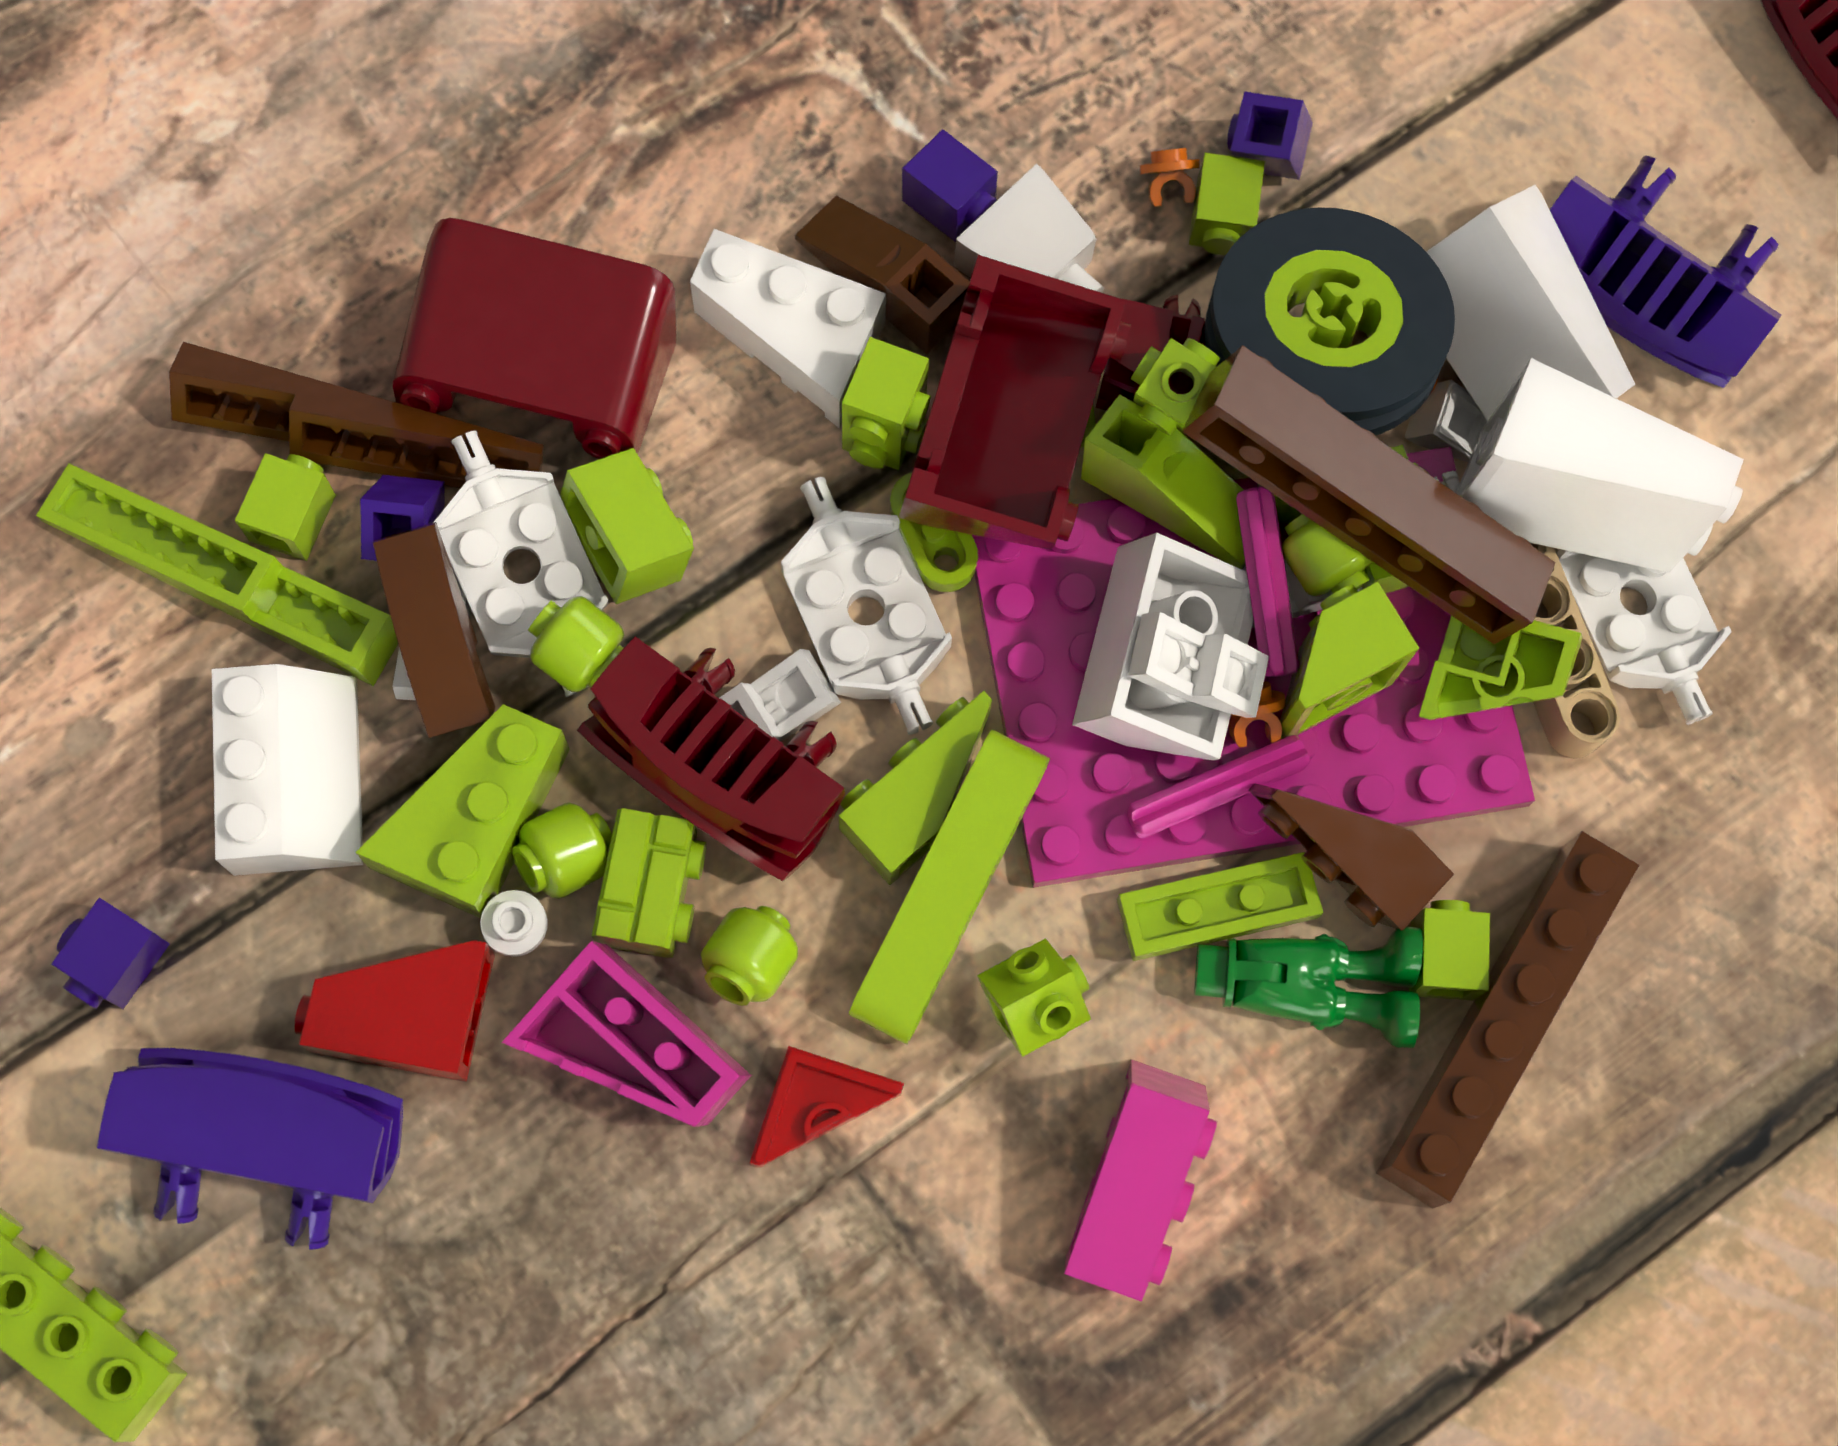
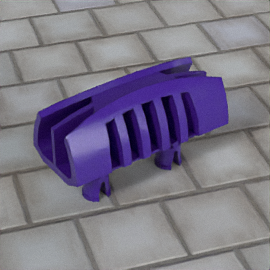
M1647 155L1643 156L1640 164L1615 198L1607 197L1578 176H1575L1550 208V212L1606 326L1662 361L1698 379L1724 388L1732 377L1737 376L1781 317L1780 313L1750 294L1746 288L1770 255L1777 250L1779 246L1777 241L1771 236L1751 257L1747 258L1745 253L1758 227L1746 224L1742 228L1741 234L1717 266H1709L1645 221V217L1668 186L1676 180L1675 173L1668 167L1648 188L1643 187V183L1656 158Z
M141 1048L138 1056V1066L127 1067L125 1071L114 1072L102 1116L97 1148L107 1152L161 1163L157 1200L153 1215L161 1220L176 1202L177 1224L192 1222L198 1217L199 1208L197 1206L202 1170L290 1187L293 1189V1196L285 1241L293 1246L305 1231L308 1221L309 1250L320 1249L329 1243L330 1234L328 1232L333 1196L373 1203L390 1180L400 1154L403 1099L344 1078L271 1060L203 1050Z

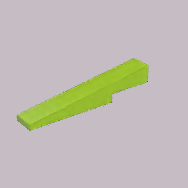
M68 463L36 514L42 522L372 686L377 682L398 645L389 614L284 567L274 556L70 463Z

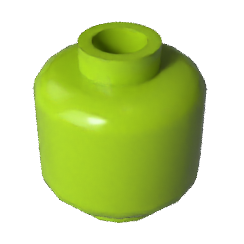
M1304 514L1284 527L1288 537L1282 543L1283 557L1308 595L1315 597L1330 591L1335 593L1349 585H1354L1358 590L1370 581L1365 569L1373 562Z
M582 596L569 599L562 607L551 600L528 629L537 638L530 651V658L533 664L571 692L582 691L587 686L592 687L608 665L624 649L620 645L624 636L622 626Z
M568 802L525 823L518 834V845L512 848V855L519 874L532 892L538 893L543 891L552 898L560 899L604 876L608 857L607 850L610 848L612 833L600 814L594 813L589 815L579 805Z
M759 906L756 910L747 907L730 910L701 952L702 965L707 972L704 977L708 986L723 999L740 1006H746L750 1001L764 1002L769 1000L776 993L798 958V947L795 939L789 932L791 928L789 921L781 913L767 906Z

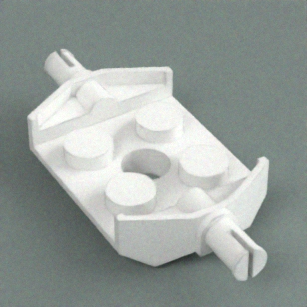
M470 431L465 434L475 455L474 458L470 456L461 435L451 441L467 473L465 476L466 482L434 522L437 523L450 563L491 654L530 658L531 648L537 638L528 629L551 600L562 607L569 599L582 596L603 611L608 605V599L603 593L559 495L552 474L495 468V465H491L477 431ZM514 550H530L540 560L539 574L529 583L518 584L512 582L504 574V561L508 554ZM563 687L566 697L577 693L568 691Z
M825 477L815 478V489L811 480H809L800 489L804 493L815 519L810 529L781 561V570L832 689L837 695L859 700L889 699L890 704L896 703L909 735L919 732V724L923 731L932 726L933 721L930 719L919 694V685L935 670L951 648L952 636L950 632L946 634L899 531L900 520L896 515L837 509L826 484ZM868 597L878 601L884 610L882 618L872 625H860L854 622L848 614V609L856 599Z
M1559 549L1557 556L1609 681L1627 688L1662 689L1664 694L1673 691L1687 725L1711 716L1713 712L1709 709L1697 683L1699 679L1697 672L1702 669L1732 631L1728 626L1718 632L1684 558L1668 573ZM1631 588L1640 592L1646 599L1647 613L1645 615H1636L1626 610L1620 600L1621 589Z

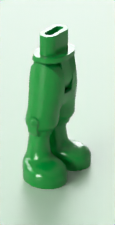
M1407 926L1402 931L1396 929L1384 946L1366 951H1348V947L1344 942L1337 938L1329 937L1327 934L1316 936L1315 939L1264 938L1236 941V938H1228L1226 946L1198 944L1194 995L1222 998L1223 1007L1226 1008L1234 1006L1269 1016L1308 1022L1310 1026L1315 1027L1317 1030L1339 1026L1343 1023L1344 1019L1369 1024L1380 1030L1386 1041L1396 1048H1414L1420 1023V999L1418 993L1408 991H1390L1383 994L1349 992L1346 989L1337 987L1335 981L1355 979L1378 982L1393 987L1413 988L1419 978L1422 964V931L1419 927Z

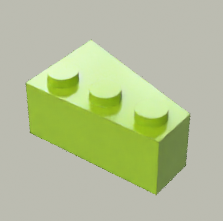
M503 704L355 853L369 869L481 918L488 902L499 894L514 864L512 848L518 845V834L521 827L537 817L570 751L563 731Z

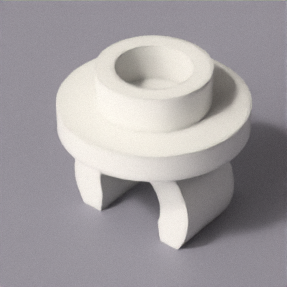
M520 890L505 891L496 895L488 902L481 916V931L484 939L493 950L506 956L514 957L530 953L540 945L547 932L548 920L542 904L533 895Z

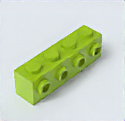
M0 1208V1349L114 1442L135 1441L188 1374L173 1362L179 1352L154 1331L146 1328L139 1335L124 1323L121 1318L127 1310L123 1305L98 1287L94 1286L87 1293L69 1278L75 1271L71 1263L45 1245H42L38 1251H35L18 1237L24 1229L23 1225Z

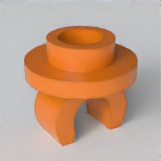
M1187 148L1152 151V164L1140 165V174L1157 173L1149 187V199L1153 207L1162 206L1161 188L1167 181H1176L1182 186L1184 204L1193 203L1196 194L1195 185L1191 177L1184 173V170L1200 168V159L1187 160Z
M1264 681L1256 717L1245 718L1231 714L1228 727L1229 733L1238 747L1247 746L1246 728L1255 720H1263L1265 722V734L1272 743L1281 739L1282 725L1274 712L1282 710L1286 706L1285 694L1280 691L1271 690V683Z

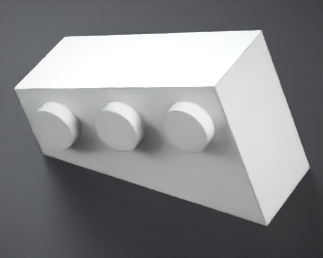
M714 229L690 280L694 312L751 358L755 356L781 377V382L793 392L799 391L823 410L825 417L840 429L842 424V401L869 337L879 339L885 325L886 293Z

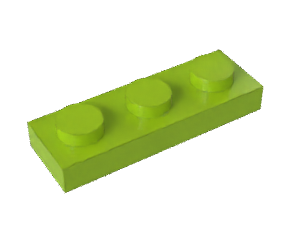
M1305 852L1119 894L1117 903L1132 960L1146 959L1197 947L1198 944L1206 945L1228 940V938L1241 937L1320 918L1324 912L1312 870L1301 858Z

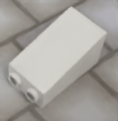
M1536 185L1490 206L1426 251L1443 274L1451 292L1454 305V335L1446 358L1487 421L1531 358L1616 399L1636 385Z
M1531 358L1482 428L1456 494L1476 504L1482 512L1530 543L1670 573L1687 553L1696 556L1700 552L1716 520L1724 524L1732 516L1743 492V489L1735 486L1744 459Z

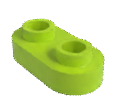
M912 472L901 477L891 492L890 514L896 515L898 518ZM899 518V531L926 586L939 592H953L965 587L972 580L976 571L978 550L971 534L921 525ZM941 555H949L956 560L957 566L952 570L945 571L939 569L934 561Z

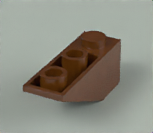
M837 195L795 234V240L834 274L886 293L885 318L927 355L956 327L970 281L926 243Z
M1256 783L1248 790L1263 805L1258 812L1261 819L1281 837L1288 839L1292 835L1307 850L1301 857L1304 863L1327 883H1332L1335 879L1350 894L1344 901L1346 906L1370 927L1374 928L1377 923L1394 929L1404 930L1454 875L1412 829Z

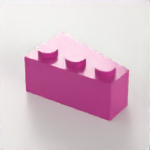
M591 941L502 1041L506 1045L544 1059L563 1070L601 1084L620 1095L693 1127L709 1125L752 1076L609 945Z
M1131 1059L1125 1079H1128V1083L1116 1117L1111 1119L1106 1135L1108 1140L1096 1174L1092 1177L1066 1255L1064 1274L1142 1302L1148 1283L1160 1286L1172 1253V1247L1163 1244L1171 1219L1182 1223L1186 1216L1195 1184L1187 1182L1185 1179L1193 1157L1195 1156L1203 1160L1206 1158L1215 1134L1217 1121L1207 1118L1210 1108L1206 1085Z

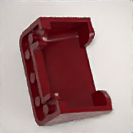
M441 219L435 224L427 243L392 387L395 402L431 413L444 412L452 407L456 393L571 421L573 422V432L576 439L582 444L584 451L594 458L602 459L634 448L638 454L676 346V302L673 282L659 270L641 263L463 219Z
M978 255L899 518L921 525L1049 550L1053 549L1057 539L1068 542L1079 507L1078 504L1068 502L1070 494L1069 484L1102 372L1109 358L1117 361L1121 360L1127 344L1131 324L1121 321L1127 300Z

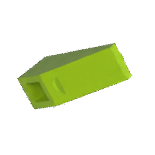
M1119 394L1085 438L1081 479L1220 560L1243 569L1246 564L1236 497L1238 493L1244 490L1181 431L1175 428L1170 436L1156 429L1138 415L1143 407Z
M982 691L970 703L964 697L952 703L936 720V724L940 728L923 743L917 738L907 742L889 760L888 764L893 768L875 784L869 779L864 780L852 789L840 804L844 811L839 814V830L889 885L895 882L929 852L959 792L989 717L992 699L985 691Z

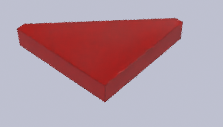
M788 1046L750 1160V1165L761 1168L901 1096L904 1083Z

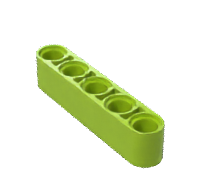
M993 729L990 731L849 1011L850 1016L905 1044L909 1043L1050 761L1049 757Z

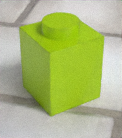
M1205 152L1196 183L1189 245L1203 247L1206 251L1213 254L1226 255L1242 235L1257 225L1265 161Z
M265 453L235 518V522L250 542L307 561L336 496L323 473V468L312 460L299 455L289 454L287 459L284 460Z
M1432 901L1430 908H1424L1411 921L1412 927H1419L1422 931L1423 955L1419 978L1415 986L1409 988V992H1416L1419 997L1473 1001L1489 991L1490 913L1470 911V903L1465 901Z

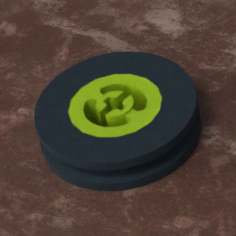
M1323 207L1305 208L1282 213L1259 223L1242 235L1230 248L1218 269L1208 305L1204 326L1205 345L1220 357L1216 367L1242 345L1256 355L1267 359L1276 369L1309 392L1319 395L1328 405L1358 426L1377 436L1406 421L1428 398L1452 344L1455 314L1451 292L1439 267L1430 255L1408 235L1380 219L1352 210ZM1305 303L1301 317H1293L1288 313L1294 306ZM1357 330L1363 331L1368 335V339L1363 343L1351 346Z

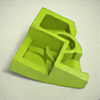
M1451 615L1438 661L1435 660L1419 717L1436 720L1444 717L1562 697L1574 667L1583 638L1582 634L1534 620L1532 624L1493 644Z

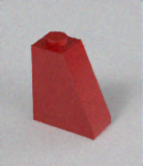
M472 940L317 978L314 980L311 996L303 995L296 1011L294 1030L296 1034L301 1035L299 1045L312 1054L467 1082L495 953L486 942Z

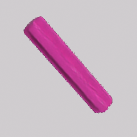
M1264 487L1249 488L1237 494L1236 502L1258 651L1269 656L1265 677H1284L1298 672L1299 659L1275 496Z
M1290 735L1131 803L1127 809L1129 823L1139 838H1146L1249 794L1248 790L1255 783L1267 786L1304 770L1310 763L1308 752L1297 735Z

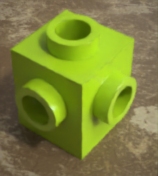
M1170 338L1162 352L1151 346L1131 377V380L1140 385L1133 400L1134 403L1143 407L1138 415L1144 421L1167 435L1171 436L1175 428L1182 432L1209 373L1216 368L1220 357L1206 346L1191 338H1187L1183 345ZM1175 372L1184 373L1193 380L1192 390L1183 395L1174 393L1168 384L1169 377Z
M1046 938L1030 947L1016 951L1010 958L977 975L996 1022L1022 1057L1053 1040L1063 1037L1069 1031L1091 1020L1082 997V993L1090 990V987L1081 967L1072 955L1062 959Z

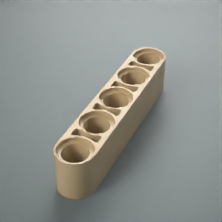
M1531 543L1534 548L1556 562L1541 603L1547 609L1548 618L1535 616L1534 620L1580 632L1583 637L1564 695L1557 698L1533 701L1546 737L1553 749L1565 757L1572 759L1584 758L1596 751L1618 729L1620 721L1619 708L1555 548ZM1571 712L1582 713L1588 717L1593 724L1594 735L1583 734L1577 730L1572 723Z

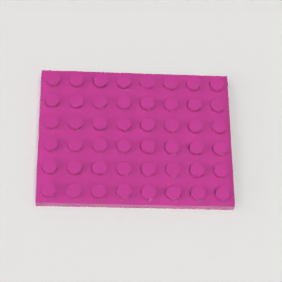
M1451 447L1406 453L1410 462L1417 463L1433 478L1437 476L1439 482L1444 481L1442 478L1443 473L1456 471ZM1251 478L1233 480L1243 490L1257 487L1258 484ZM1115 498L1078 504L1077 516L1068 542L1057 539L1052 550L972 535L978 550V561L974 575L1004 735L1050 758L1044 775L1020 821L1033 888L1300 844L1292 835L1288 839L1281 837L1261 819L1258 812L1263 805L1251 793L1146 838H1139L1128 820L1127 809L1131 803L1272 744L1266 737L1265 722L1263 720L1252 721L1247 726L1245 732L1247 738L1246 747H1238L1230 736L1229 728H1227L1221 757L1214 761L1127 747L1072 725L1117 548L1151 534L1159 533L1214 558L1217 557ZM1279 523L1281 544L1288 537L1284 530V527L1288 524ZM1411 587L1389 592L1386 595L1412 635L1419 650L1392 685L1297 735L1308 752L1310 763L1304 770L1267 785V787L1286 791L1402 827L1529 807L1535 802L1513 705L1436 720L1419 717L1435 660L1438 661L1451 615ZM1323 610L1292 618L1297 653L1311 630L1308 625L1309 622ZM1254 627L1251 629L1248 645L1258 650ZM1292 675L1274 678L1265 677L1264 681L1271 683V690L1284 693L1286 700ZM1283 709L1274 712L1279 720L1281 719Z

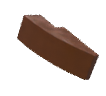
M434 522L375 540L373 546L390 616L428 737L432 738L487 721L493 715L496 706L475 648L478 641L437 523Z

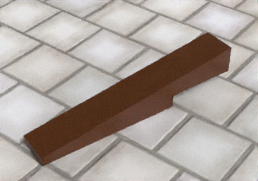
M187 342L182 343L169 371L171 421L289 441V454L305 457L315 463L381 475L445 481V486L461 489L466 482L465 476L467 473L451 441L461 435L470 456L474 458L475 455L465 433L476 430L491 465H495V468L542 472L543 444Z

